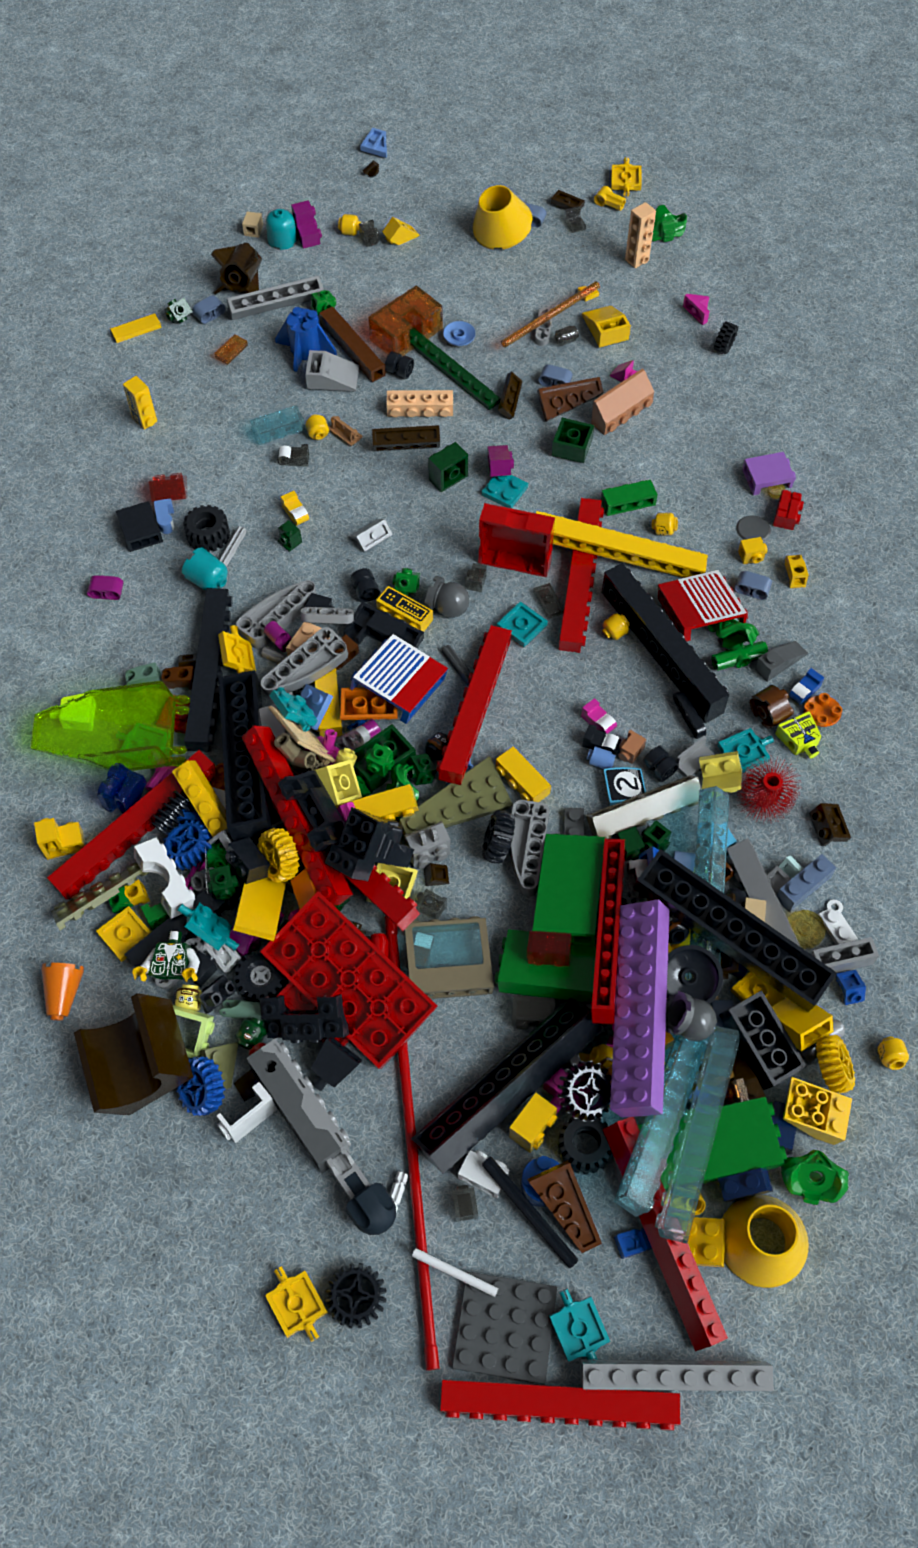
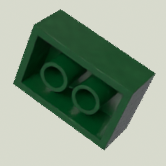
M393 724L379 732L362 746L353 750L357 756L354 764L355 774L365 781V785L370 792L391 779V770L387 772L385 777H382L367 769L365 755L376 743L381 746L385 745L393 751V759L395 760L393 767L399 763L401 765L408 764L410 756L416 755V749Z

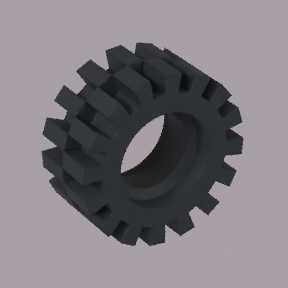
M727 321L723 323L716 337L714 350L724 354L729 352L737 336V325Z

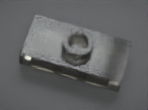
M550 583L533 588V593L547 619L564 614V608Z

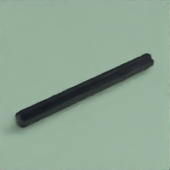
M491 1156L482 1163L484 1169L568 1268H572L578 1262V1258Z

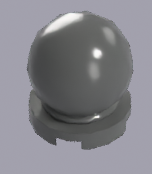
M435 576L433 581L436 582L433 587L429 586L426 594L425 604H428L426 607L433 611L437 608L439 613L446 617L455 618L461 616L469 606V594L466 588L456 582L445 583L444 578Z
M678 991L675 996L670 995L667 998L665 1030L667 1033L680 1035L689 1041L699 1042L708 1038L714 1032L717 1018L715 1011L709 1003L702 999L692 998L691 995Z

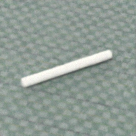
M415 1248L412 1257L493 1297L496 1296L499 1288Z

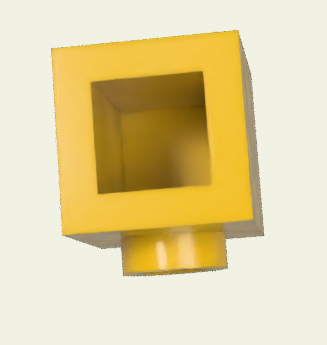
M761 537L740 541L738 552L743 564H756L764 560L765 554H767V545L763 543Z

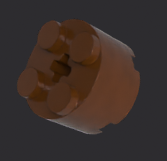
M769 685L754 694L749 702L754 716L759 715L763 720L761 724L768 729L778 725L794 714V710L788 701L789 695L785 689L780 690L774 685Z

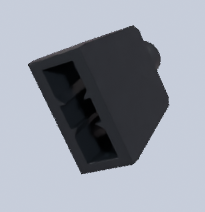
M327 1038L311 1067V1070L317 1074L312 1085L319 1091H322L327 1083L335 1088L362 1062V1059L335 1038Z

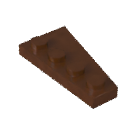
M600 377L539 388L537 390L546 422L604 393Z
M568 1160L527 1179L581 1253L602 1244Z

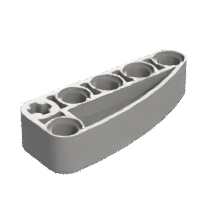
M306 580L293 584L256 604L237 620L236 625L239 635L243 639L248 640L256 649L266 647L271 640L264 634L265 626L271 621H276L283 629L288 627L301 614V609L305 608L311 593L317 594L314 582Z
M321 628L261 679L263 692L269 696L273 690L277 691L279 687H282L288 693L323 677L348 658L345 642L331 628ZM311 648H317L315 652H309ZM337 649H343V652L335 653ZM303 660L301 664H295V661ZM282 672H289L286 676H280ZM270 683L275 684L272 688H266Z
M518 800L512 807V814L515 817V829L510 848L511 861L521 894L526 897H532L538 889L549 820V807L540 802ZM522 810L525 813L520 814L517 811ZM538 830V831H541L542 833L536 834V833H534L533 831ZM537 848L539 851H532L530 849ZM533 865V866H535L536 868H535V869H529L528 866ZM531 883L533 887H526L524 884Z

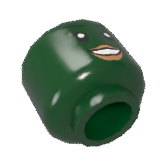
M254 1017L251 1020H243L235 1034V1038L238 1040L237 1044L250 1050L256 1044L262 1043L267 1033L266 1029L262 1026L263 1022Z

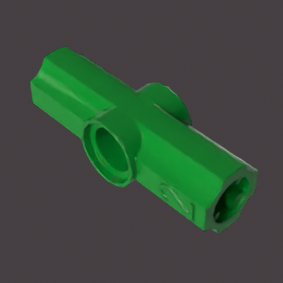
M763 641L753 643V647L751 645L744 646V644L734 645L728 651L712 655V665L717 671L733 666L737 668L745 667L751 661L758 660L759 657L767 653L768 646Z

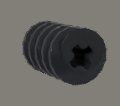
M177 791L172 792L175 798H167L170 804H162L164 810L157 809L159 816H151L154 821L151 823L165 835H169L167 827L174 829L172 822H180L177 816H185L182 811L183 809L190 811L188 803H191Z

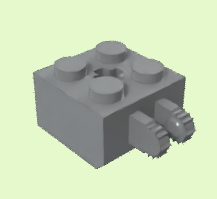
M442 821L404 835L405 844L415 849L410 860L414 869L417 867L425 868L430 862L435 860L443 861L450 855L451 839Z

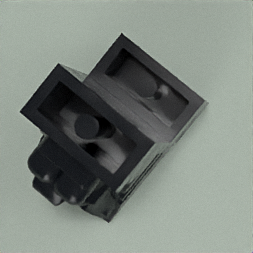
M351 807L337 845L331 844L325 864L351 879L368 881L375 862L408 868L415 849L400 842L403 831L402 828L398 827L399 823L397 821L382 819L371 815L369 812Z

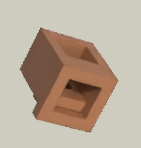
M630 730L627 740L624 739L619 746L621 751L618 757L624 762L628 761L633 764L645 748L646 739Z

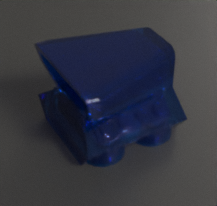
M115 763L109 768L106 780L100 784L97 797L102 808L111 813L118 808L123 814L140 800L147 782L142 774L129 770L122 763Z

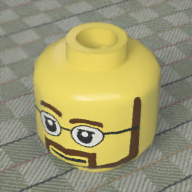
M182 984V988L176 990L174 1005L199 1011L201 1003L195 997L201 992L198 989L199 986Z

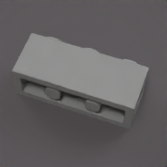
M872 937L816 949L811 953L812 956L837 973L873 965L879 957Z

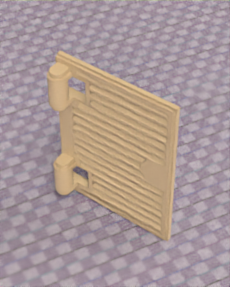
M268 706L272 714L297 744L316 753L317 758L325 766L335 761L331 755L327 754L326 748L312 732L303 731L296 722L285 719L278 709Z

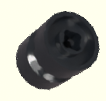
M394 351L388 354L385 361L386 372L397 373L398 376L405 379L409 378L414 368L413 358L405 355L402 356Z
M362 568L351 575L350 581L356 590L355 593L360 602H369L379 596L380 590L370 569Z
M661 745L653 748L643 759V763L650 770H654V775L661 782L670 778L679 768V764L672 757H668V752Z

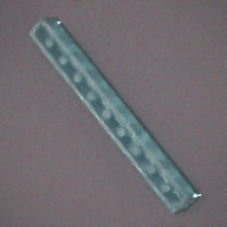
M714 786L699 790L694 873L724 893L730 795ZM691 930L690 945L707 949L720 963L721 950ZM689 972L687 981L691 980L692 975Z
M716 1026L714 1032L706 1038L705 1045H707L706 1052H702L700 1064H702L701 1071L697 1070L695 1076L697 1086L690 1094L689 1102L692 1104L690 1110H686L684 1116L686 1126L679 1134L678 1142L681 1143L679 1151L675 1150L673 1156L674 1170L669 1171L667 1178L668 1192H664L662 1196V1214L658 1213L655 1227L658 1228L659 1235L662 1238L685 1244L688 1242L740 1042L738 1030Z
M680 1035L675 1036L664 1066L663 1114L645 1117L614 1200L615 1203L635 1217L645 1212L648 1213L654 1205L653 1198L661 1185L660 1178L667 1167L668 1155L674 1148L673 1141L680 1130L681 1118L686 1113L687 1101L692 1096L693 1084L698 1079L699 1067L704 1062L705 1050L710 1045V1036L699 1042L689 1041Z

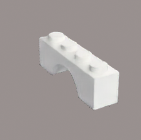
M153 838L134 846V858L142 872L159 874L168 883L167 888L162 892L161 904L170 919L182 914L177 911L182 903L190 910H193L194 893L186 887L183 875L178 874L175 862L167 856L164 844H160L157 838Z

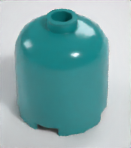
M275 209L267 215L266 233L268 244L272 248L274 246L280 248V250L293 247L294 243L298 240L293 215L285 209Z
M203 547L195 549L192 552L194 554L190 560L186 559L182 567V574L185 575L184 578L205 591L207 588L224 587L228 575L226 565Z

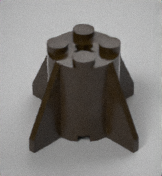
M244 242L237 246L212 251L210 255L222 266L220 269L221 283L214 290L213 293L215 295L225 287L231 291L239 290L238 292L245 291L246 293L259 290L258 269L262 258L249 243Z

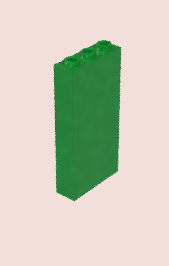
M546 834L532 930L534 943L596 947L605 837Z
M508 929L507 937H503L502 941L504 952L499 955L498 964L500 971H496L495 984H498L499 992L568 1000L571 997L580 1002L592 1003L596 947L534 943L533 932Z
M766 1097L638 1125L666 1192L718 1181L719 1178L758 1168L768 1170L784 1166V1160L787 1159L784 1146H780L778 1142V1137H781L778 1124H773L771 1117L775 1115L772 1102H767Z

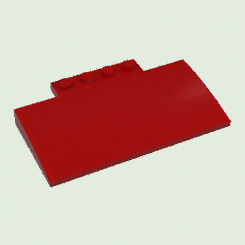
M319 891L276 934L274 941H270L260 951L290 981L276 996L284 995L285 1005L290 1010H318V996L326 995V997L342 994L343 1010L348 1023L349 1035L344 1038L335 1039L344 1046L351 1041L378 1069H382L438 1007L432 999Z

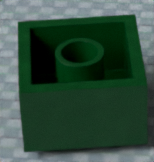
M562 417L553 440L552 456L584 463L593 440L594 425Z
M456 442L447 445L444 449L432 454L428 458L429 481L441 493L468 477V453Z

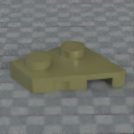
M237 1042L200 1051L201 1057L213 1059L214 1064L219 1065L218 1071L222 1072V1080H225L223 1086L226 1089L232 1086L238 1049Z

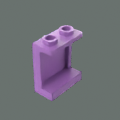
M784 452L744 460L742 471L753 496L759 495L761 488L786 483L788 488H792L796 480L795 472L792 471L790 461L786 458Z

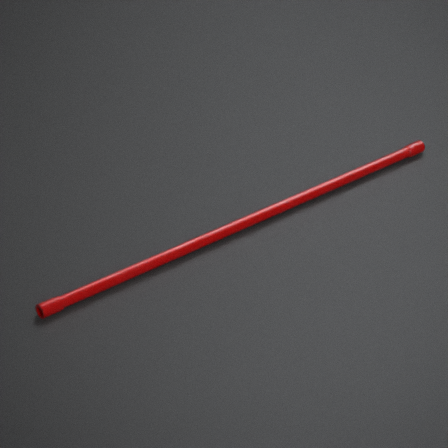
M385 916V931L389 940V959L400 969L397 940L398 929ZM406 1042L398 1051L415 1246L417 1249L427 1253L418 1149L411 1139L416 1135L408 1044ZM417 1259L425 1344L426 1371L438 1370L440 1366L435 1337L429 1265Z

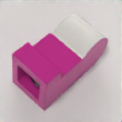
M594 698L582 707L581 717L587 723L596 726L597 730L609 734L617 727V723L611 715L607 714L599 706L600 703Z

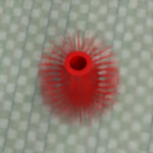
M760 765L761 769L754 766L757 771L753 769L752 775L747 773L745 775L747 776L746 780L741 783L743 787L738 790L741 791L743 789L749 795L740 793L741 795L737 796L747 798L744 799L745 802H748L749 805L752 804L748 808H758L757 812L760 809L759 815L760 813L761 815L764 814L765 820L766 809L769 817L774 811L778 812L776 814H779L781 810L786 813L787 810L785 811V809H789L797 796L793 797L792 794H796L797 790L792 791L793 789L788 786L797 788V784L791 783L794 782L792 779L787 780L789 777H785L783 772H777L778 766L776 768V766L773 767L772 765L771 772L768 765L763 768V765Z

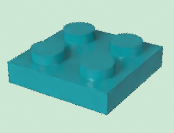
M513 475L493 476L482 490V496L504 507L512 508L526 491L529 483Z
M521 601L497 623V627L512 630L511 638L523 647L548 625L546 619Z

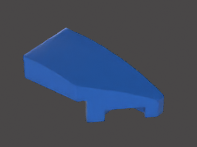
M643 1228L614 1236L621 1259L652 1249Z

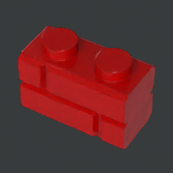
M788 490L781 491L773 526L794 530L795 524L799 525L801 514H798V511L801 512L804 501H801V493H792Z

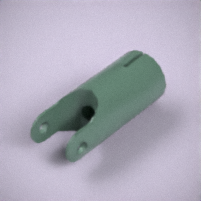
M226 999L222 1003L225 1008L219 1010V1014L223 1017L248 1020L254 1017L266 1022L265 1019H261L260 1002Z

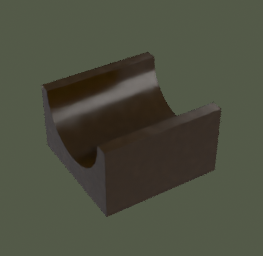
M136 993L131 996L135 1012L126 1019L109 1026L95 1029H79L74 1032L94 1113L131 1115L194 1078L171 999Z

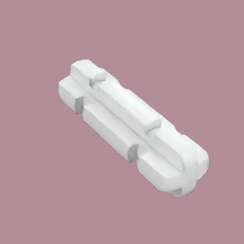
M399 1171L395 1177L396 1182L393 1183L390 1191V1196L396 1205V1213L398 1210L397 1205L400 1204L405 1189L404 1185H406L408 1180V1174Z

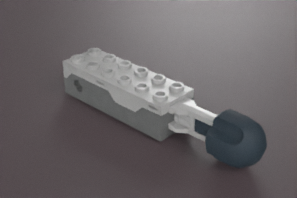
M275 1038L268 1044L258 1043L250 1049L249 1056L246 1058L250 1068L260 1084L272 1097L275 1106L321 1174L330 1169L350 1198L346 1205V1212L355 1226L361 1232L368 1235H380L386 1232L393 1225L396 1218V1205L393 1198L383 1184L376 1182L370 1185L350 1156L349 1146H351L348 1135L343 1128L341 1130L338 1129L339 1126L331 1111L326 1112L325 1102L319 1094L314 1095L315 1091L313 1090L312 1083L307 1076L303 1078L300 1066L295 1059L292 1060L283 1042L279 1044Z

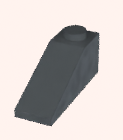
M793 641L773 648L759 657L755 670L768 682L808 655V652L797 641Z

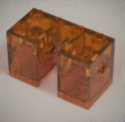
M416 285L368 317L370 341L387 355L394 351L404 356L413 350V346L410 345V329L415 328L428 339L443 329L442 305Z

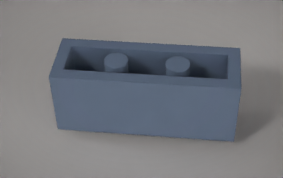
M821 854L779 889L777 894L779 902L791 912L828 881L835 872L836 867Z

